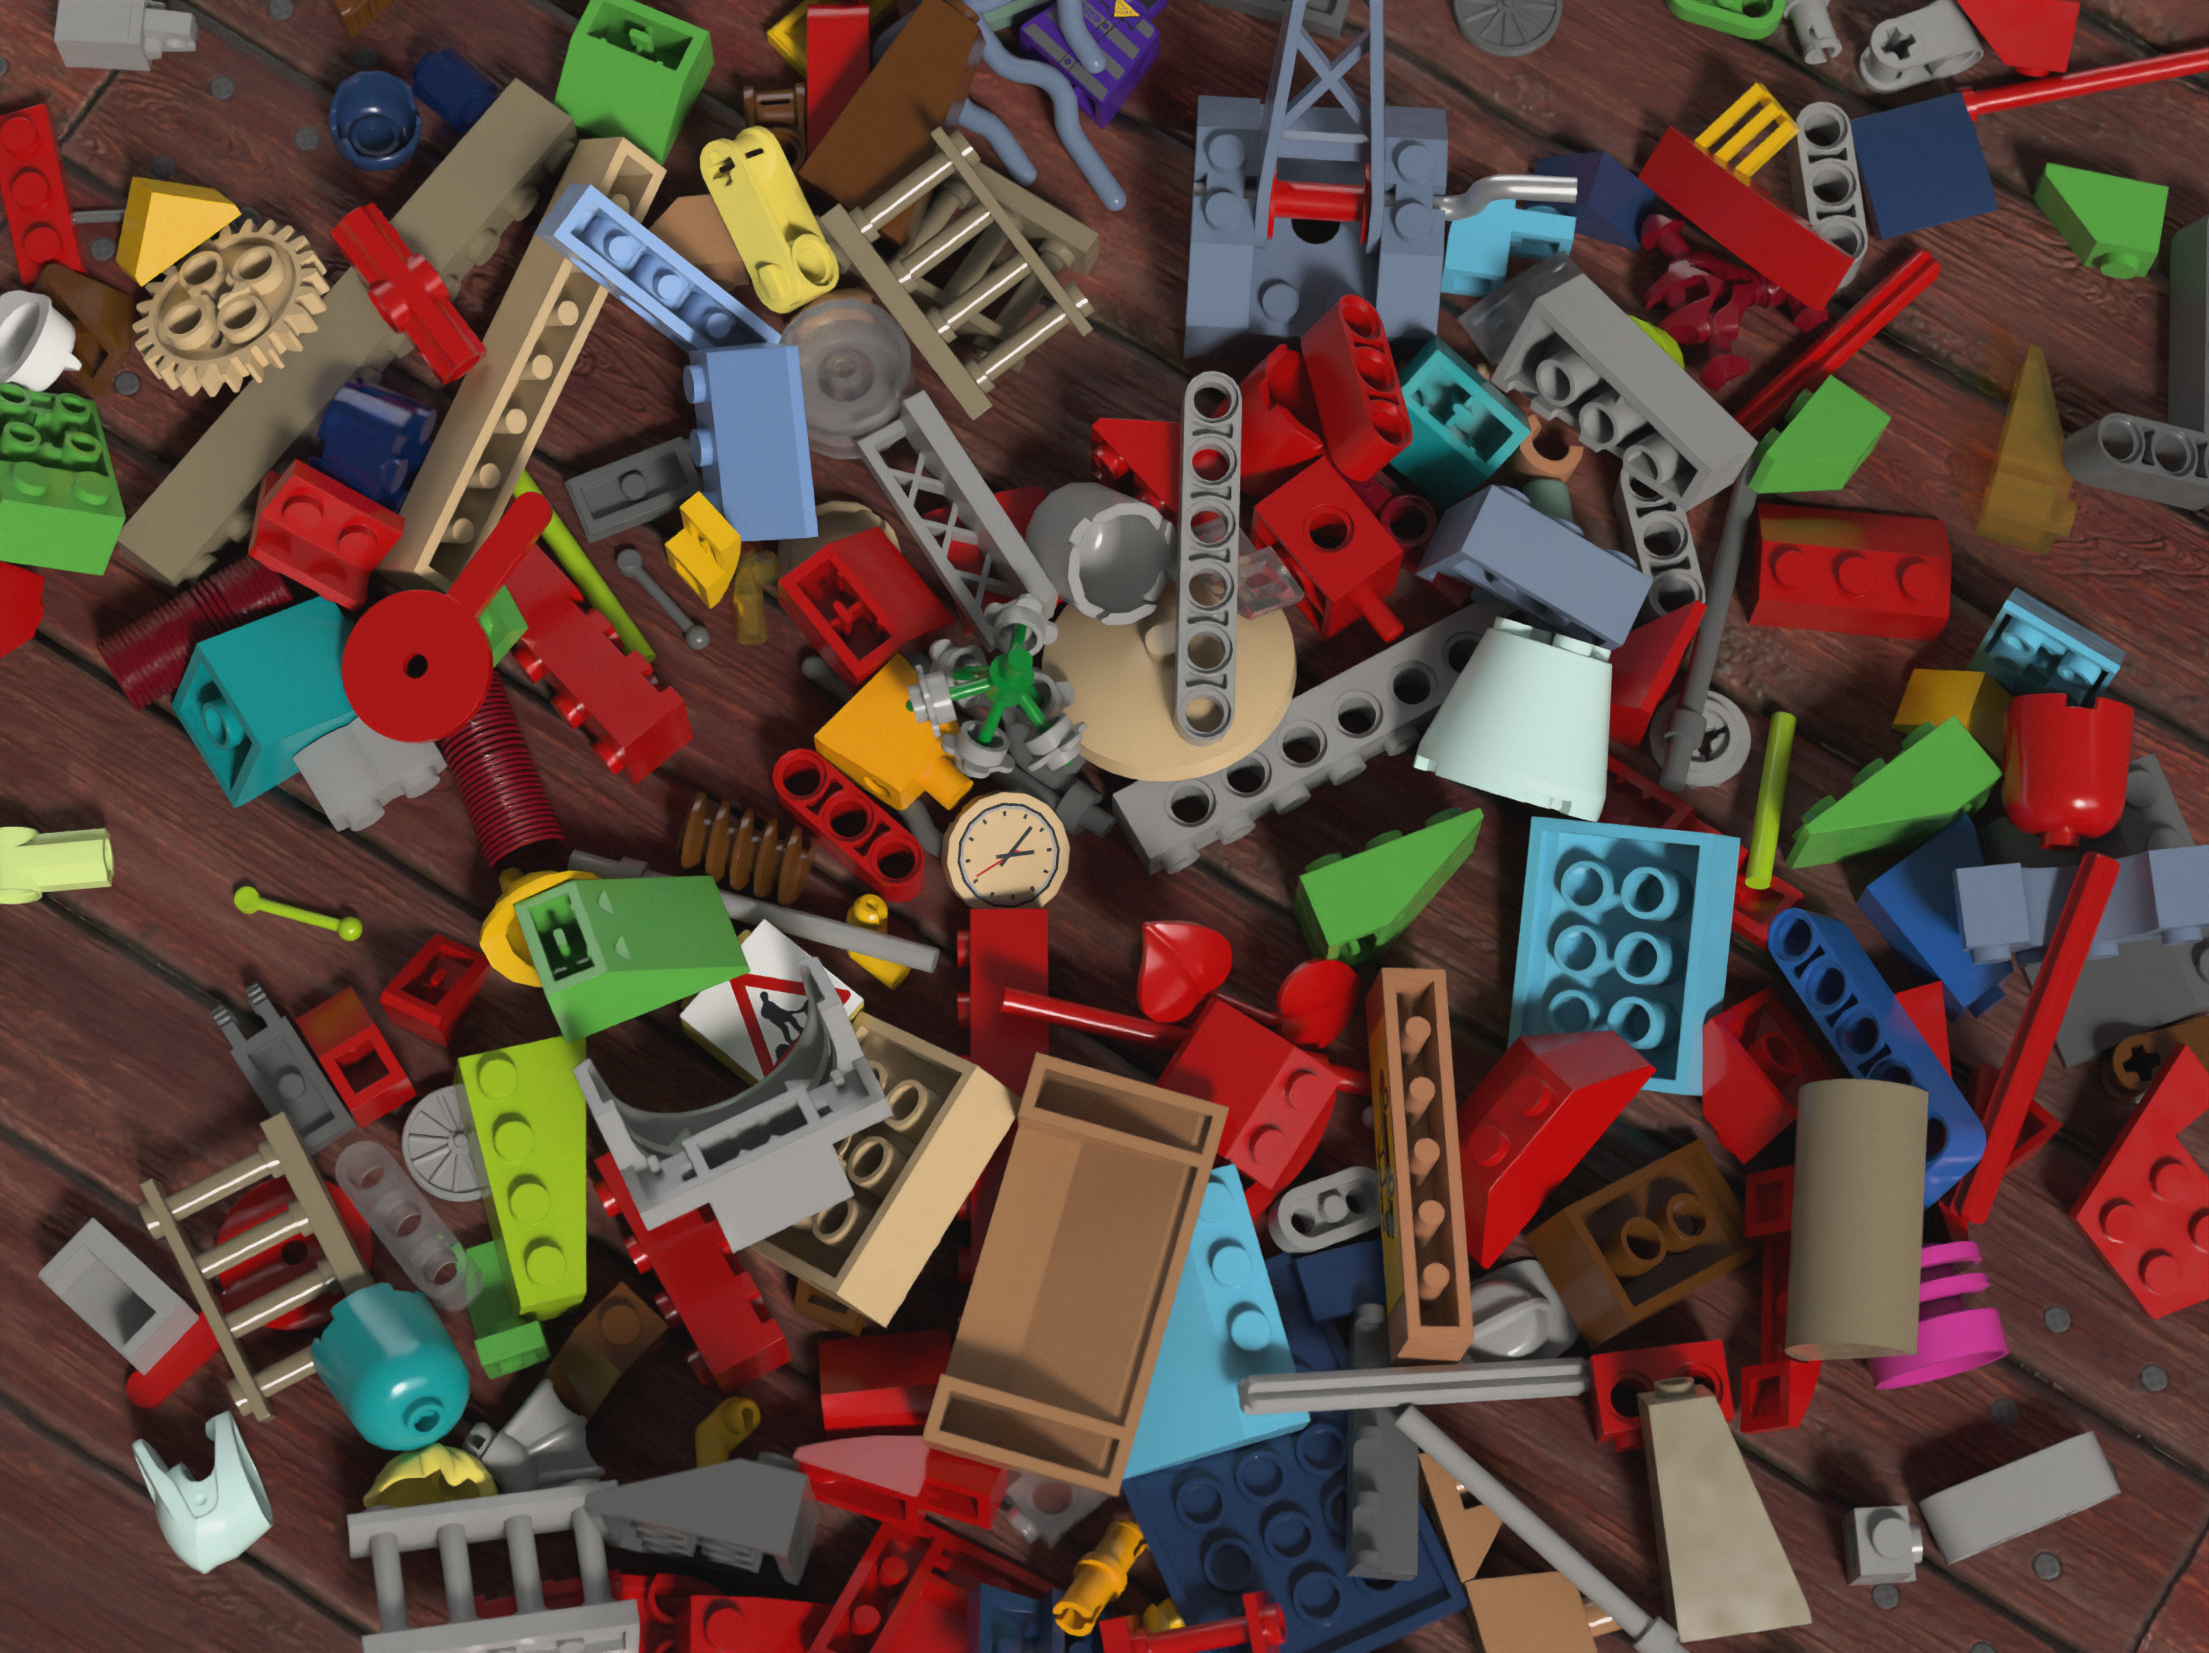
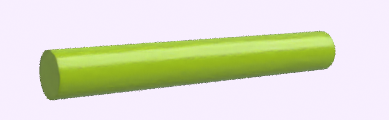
M1787 712L1772 714L1745 876V884L1753 889H1767L1771 883L1796 726V717Z

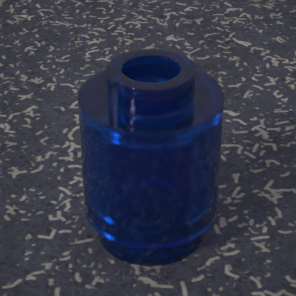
M446 48L440 52L437 50L428 52L419 60L412 73V78L415 80L412 88L413 95L459 133L464 131L468 133L499 97L497 95V86L453 48Z

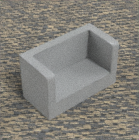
M94 1218L38 1274V1277L144 1376L200 1318L181 1297Z

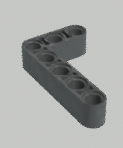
M2209 213L2177 231L2172 238L2170 247L2168 424L2125 413H2111L2069 435L2063 443V464L2067 472L2076 481L2084 485L2189 510H2200L2209 505Z

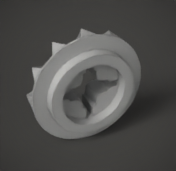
M1709 690L1702 714L1707 720L1704 734L1712 733L1713 735H1719L1709 744L1707 761L1704 755H1700L1698 749L1693 750L1685 782L1691 790L1706 786L1717 788L1723 782L1738 774L1748 757L1751 745L1749 725L1742 711L1727 697ZM1681 693L1672 696L1660 706L1653 717L1649 729L1651 759L1656 760L1661 768H1663L1668 743L1664 740V734L1671 711L1677 710Z

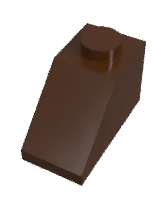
M621 1281L573 1330L534 1388L543 1379H550L553 1382V1389L560 1402L575 1414L587 1418L586 1431L675 1341L669 1325Z

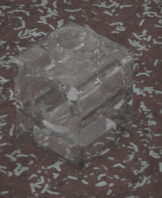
M1024 1474L1005 1490L1006 1502L1012 1508L1004 1516L1028 1544L1031 1545L1039 1538L1050 1550L1109 1498V1495ZM1046 1483H1058L1069 1491L1072 1500L1065 1511L1055 1515L1045 1514L1033 1502L1036 1490Z

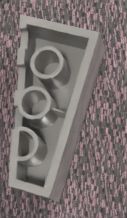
M1584 273L1535 299L1489 381L1506 393L1516 389L1531 399L1530 409L1548 421L1558 417L1580 431L1578 441L1596 453L1602 449H1607L1623 460L1624 471L1686 512L1733 484L1758 445V442Z

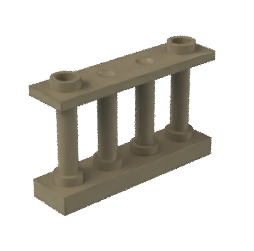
M939 126L930 135L942 149L864 210L857 206L848 213L843 205L839 203L819 219L970 418L975 420L993 406V403L986 395L995 388L992 383L993 380L1070 322L1075 325L1084 337L1093 330L1085 318L1095 310L1073 281L1064 288L1060 286L971 167L981 159L962 133L956 130L950 136H947L941 126ZM958 170L980 201L900 261L895 257L886 263L872 245L875 240L881 237L878 230ZM996 221L1018 251L939 312L933 307L925 314L910 295L911 292L919 287L916 281ZM1034 271L1056 302L976 362L972 357L963 364L948 345L957 337L954 331Z
M977 162L971 167L1027 242L1037 248L1040 255L1039 258L1054 278L1060 270L1068 271L1069 268L1084 277L1087 276L1099 258V234L982 163ZM958 170L935 186L934 189L937 194L926 210L914 247L909 254L942 230L957 208L964 209L966 206L971 208L980 201ZM816 215L817 224L827 244L836 256L839 273L844 274L848 270L866 281L819 219L821 217ZM994 221L984 230L943 290L919 278L916 281L919 287L911 292L910 295L925 314L933 307L939 312L982 278L1009 238L998 223ZM896 251L891 259L879 253L886 263L895 257L900 261L906 257L899 251ZM1033 271L1024 278L994 322L978 313L955 330L954 333L957 337L971 344L970 349L981 359L1020 329L1047 288ZM1025 357L1010 369L1019 373L1025 365Z
M284 1111L260 1123L267 1139L257 1144L259 1151L169 1197L162 1183L150 1179L140 1184L147 1200L138 1205L143 1220L152 1236L156 1240L163 1236L166 1237L235 1375L234 1378L226 1381L239 1411L244 1417L254 1413L257 1421L264 1423L278 1417L269 1396L316 1373L313 1367L312 1345L256 1373L239 1338L329 1291L334 1296L344 1291L348 1297L359 1289L376 1285L292 1117ZM270 1174L275 1179L284 1174L286 1175L296 1195V1198L287 1202L289 1209L197 1255L180 1220ZM300 1232L304 1237L315 1233L326 1255L316 1261L318 1268L228 1314L226 1313L210 1278Z

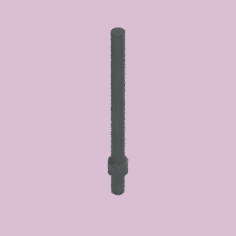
M1753 453L1734 482L1705 597L1706 601L1704 604L1707 605V609L1696 633L1678 708L1669 714L1664 734V740L1668 743V748L1659 780V785L1668 791L1679 792L1684 789L1693 750L1699 749L1702 744L1707 720L1702 714L1757 498V493L1748 487L1759 466L1756 461L1751 459Z

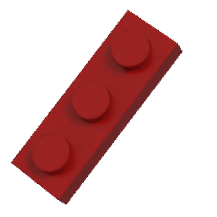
M43 103L0 116V187L22 286L30 292L46 265L55 263L89 277L77 222L74 217L73 204L52 112Z

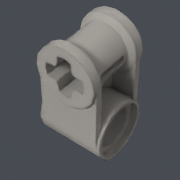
M1938 0L1920 10L1893 19H1887L1878 24L1870 37L1869 47L1861 55L1858 71L1860 79L1872 91L1884 95L1894 94L1936 78H1946L1961 73L1977 63L1982 58L1984 51L1965 11L1956 0Z

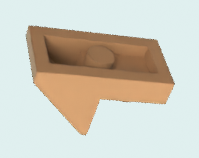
M1424 1452L1419 1454L1418 1481L1438 1540L1462 1588L1465 1582L1474 1579L1503 1521L1484 1504L1465 1510L1462 1501L1471 1497L1470 1492Z

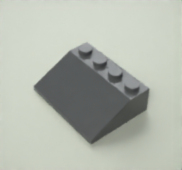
M2155 753L2129 762L2125 807L2118 824L2113 830L2100 837L2080 840V849L2077 851L2062 852L2043 849L2040 847V837L2028 835L2020 831L2009 822L2006 816L1976 829L1985 866L2020 863L2021 867L2024 868L2065 867L2080 865L2081 859L2086 852L2101 853L2110 858L2119 859L2148 850L2196 846ZM2209 927L2201 929L2203 941L2163 946L2162 938L2118 945L2119 956L2085 961L2054 1043L2063 1068L2067 1069L2111 1053L2123 1039L2132 1035L2163 1029L2192 1018L2209 1016ZM2041 965L2020 967L2030 992Z
M759 1453L757 1463L737 1459L587 1494L584 1504L585 1511L608 1546L800 1592L820 1518V1511L807 1474L798 1471L799 1462L769 1453Z

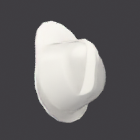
M17 290L9 291L0 296V384L10 383L23 389L41 392L55 382L63 370L80 371L82 364L72 354L76 337L75 328L71 322L52 307L51 299L46 295Z

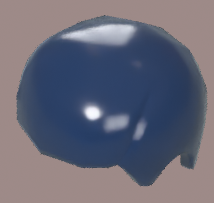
M383 70L359 71L339 84L330 103L328 125L330 137L345 161L351 162L356 168L373 172L392 170L414 155L422 135L420 131L422 128V117L415 104L412 88L406 81Z

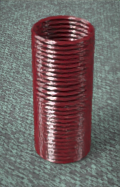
M246 554V557H241L240 561L235 560L234 565L229 564V568L224 567L223 571H218V574L213 573V576L210 575L209 580L203 579V585L197 583L196 588L190 587L189 592L183 591V593L179 594V597L174 596V599H169L168 603L163 602V605L158 606L157 610L152 609V612H147L146 616L141 615L140 619H135V623L130 622L129 626L124 625V629L119 628L118 632L113 631L112 636L108 635L107 639L102 638L101 642L97 641L96 647L135 711L140 712L141 708L146 709V705H151L152 701L157 702L158 698L162 699L163 695L168 696L169 692H174V688H179L197 643L297 604L277 572L269 570L260 561Z
M493 670L491 686L487 697L476 715L456 733L438 740L449 766V771L452 773L459 796H461V801L466 808V813H468L470 824H472L473 830H475V835L477 836V841H479L482 853H484L486 864H488L489 870L502 873L508 868L523 870L550 858L563 847L566 838L563 836L559 819L556 818V813H554L552 802H550L549 796H547L543 780L540 779V774L531 756V751L527 748L525 735L522 734V728H519V722L517 717H515L513 706H511V701L508 699L502 679L499 677V672Z

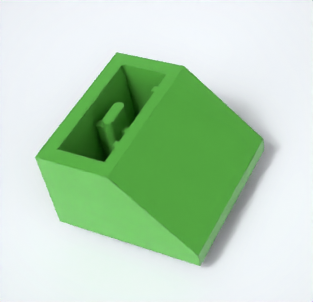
M590 0L571 37L554 105L573 118L577 131L597 139L624 137L659 165L663 166L714 65L710 32L634 0Z

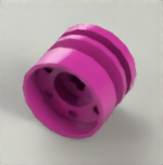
M1958 1241L1946 1244L1938 1242L1922 1244L1917 1355L1866 1358L1875 1388L1880 1390L1894 1389L1942 1379L1989 1364L2005 1357L2010 1352L1999 1311L1995 1308L1966 1309L1965 1300L1978 1295L1991 1285L1988 1275L1984 1273L1956 1275L1978 1265L1983 1260L1978 1243L1974 1241Z

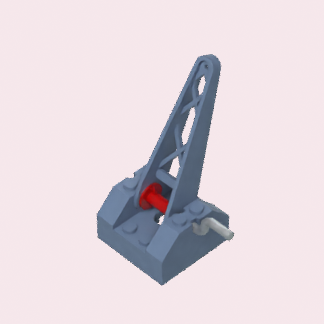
M1286 0L1265 104H1260V99L1198 96L1183 358L1261 362L1280 344H1286L1288 346L1287 349L1302 353L1301 336L1303 332L1341 297L1346 294H1355L1368 301L1379 313L1394 364L1398 365L1399 359H1408L1410 362L1435 334L1437 335L1444 257L1445 221H1459L1474 217L1482 213L1490 202L1497 200L1514 199L1575 203L1577 177L1497 174L1474 182L1464 194L1445 196L1448 158L1446 109L1385 106L1384 0H1363L1370 10V26L1332 62L1328 60L1302 26L1305 5L1309 0ZM1298 48L1318 73V76L1288 103ZM1369 50L1371 110L1365 108L1342 78ZM1330 89L1345 109L1310 106ZM1292 219L1338 221L1340 227L1333 239L1322 244H1311L1297 237L1292 229L1291 221Z

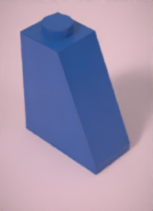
M1966 814L1869 884L1856 903L1922 986L1942 980L1945 1015L1952 1023L1968 1011L1971 1012L1975 1019H1978L2007 996L2001 987L2014 971L2011 960L1973 965L1971 955L1962 952L1951 873L1959 868L1985 866L1974 823Z

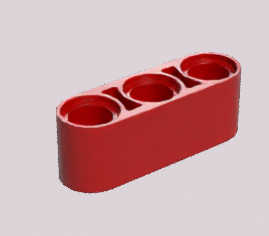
M808 4L807 160L871 73L870 4Z
M1346 294L1303 332L1301 348L1333 462L1347 477L1356 481H1367L1411 444L1413 430L1380 315L1364 298L1355 294Z
M799 748L788 751L779 758L774 766L772 778L778 806L797 826L802 827V830L814 841L816 838H819L818 844L883 900L899 904L908 902L919 895L925 885L926 865L923 848L913 835L818 753L809 749ZM802 774L811 775L820 782L814 792L805 796L794 795L786 789L787 784L792 778ZM848 815L858 816L867 823L863 832L853 837L840 836L835 833L833 826L837 820ZM894 856L905 857L914 865V868L908 875L899 879L883 875L879 868L885 860Z

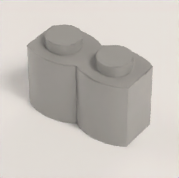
M359 717L350 724L319 738L293 757L294 762L337 832L348 827L352 831H359L369 827L384 815L385 810L383 806L392 799L404 794L407 798H415L426 793L437 785L440 781L438 774L448 767L434 742L423 744L398 742L378 734L369 728Z

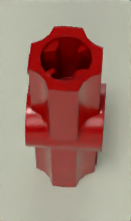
M374 202L366 206L357 207L344 216L338 225L330 231V239L366 284L367 295L382 319L396 334L399 335L403 332L416 349L418 355L423 358L434 376L443 385L463 377L474 369L476 364L487 355L485 346L449 301L450 294L436 270L420 253L414 255L400 238L396 229L387 221L382 211L377 208Z

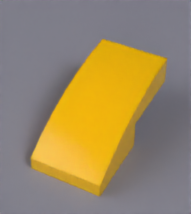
M698 491L680 506L684 529L665 544L669 565L711 609L720 602L733 578L740 557L741 536L702 493Z

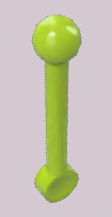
M248 886L240 888L234 895L235 905L244 914H252L261 910L336 931L346 941H354L362 934V923L353 916H347L340 920L261 898L256 889Z

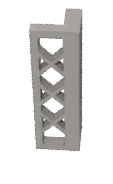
M925 390L902 402L900 419L858 441L856 450L988 652H991L997 647L992 637L994 628L984 621V613L980 608L984 591L1009 596L1013 600L1026 593L1036 595L1043 601L1042 611L1047 619L1052 618L1054 615L1059 593ZM906 437L919 457L915 473L912 474L888 468L878 451ZM924 466L932 478L922 476ZM900 485L911 487L909 497H907ZM918 489L945 496L952 507L948 525L920 517L914 508ZM957 516L966 529L955 527ZM933 535L944 538L942 549ZM951 540L978 546L985 557L981 576L954 569L947 558ZM990 567L999 580L988 578ZM966 586L978 589L976 599L973 598Z

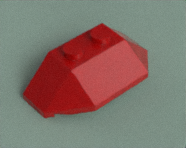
M1613 1030L1519 1036L1456 1111L1467 1252L1487 1270L1656 1072L1657 1069Z

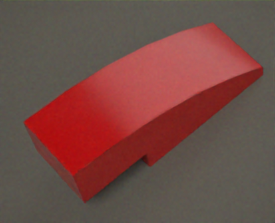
M879 1435L837 1439L797 1447L792 1457V1460L799 1462L798 1471L808 1475L817 1501L915 1532H919L927 1511L990 1530L1008 1489L1007 1469L925 1447L922 1441L923 1436Z

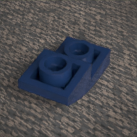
M1382 1238L1295 1259V1270L1313 1327L1349 1317L1363 1304H1379L1385 1307V1311L1387 1310Z

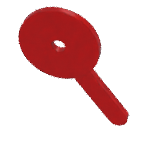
M533 491L521 494L446 594L419 589L398 592L373 605L358 620L350 633L344 649L342 680L351 707L369 728L398 742L423 744L438 741L456 733L476 715L490 689L494 666L491 643L479 617L550 523L553 516V508L545 496ZM423 655L428 663L427 671L419 678H411L407 670L409 661L414 656Z
M287 1177L269 1180L246 1193L226 1216L218 1235L217 1245L289 1209L287 1202L296 1198V1195ZM324 1180L371 1274L375 1254L374 1239L369 1222L359 1205L348 1193L333 1183ZM300 1232L218 1274L224 1289L218 1297L226 1313L228 1314L318 1268L316 1261L326 1255L315 1233L304 1237ZM292 1242H301L307 1247L305 1260L297 1265H290L283 1258L284 1249ZM329 1291L263 1326L285 1332H302L322 1327L334 1320L330 1310L347 1296L344 1291L336 1296ZM203 1311L198 1314L200 1318L145 1376L136 1370L129 1377L126 1384V1393L134 1405L141 1409L158 1407L221 1350Z

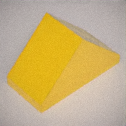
M132 177L116 262L128 276L142 287L239 217L241 213L234 203L213 188Z
M1914 669L1891 728L1910 735L1928 721H1931L1937 728L1955 715L2002 771L2005 706H2011V698L2013 696L1986 672Z

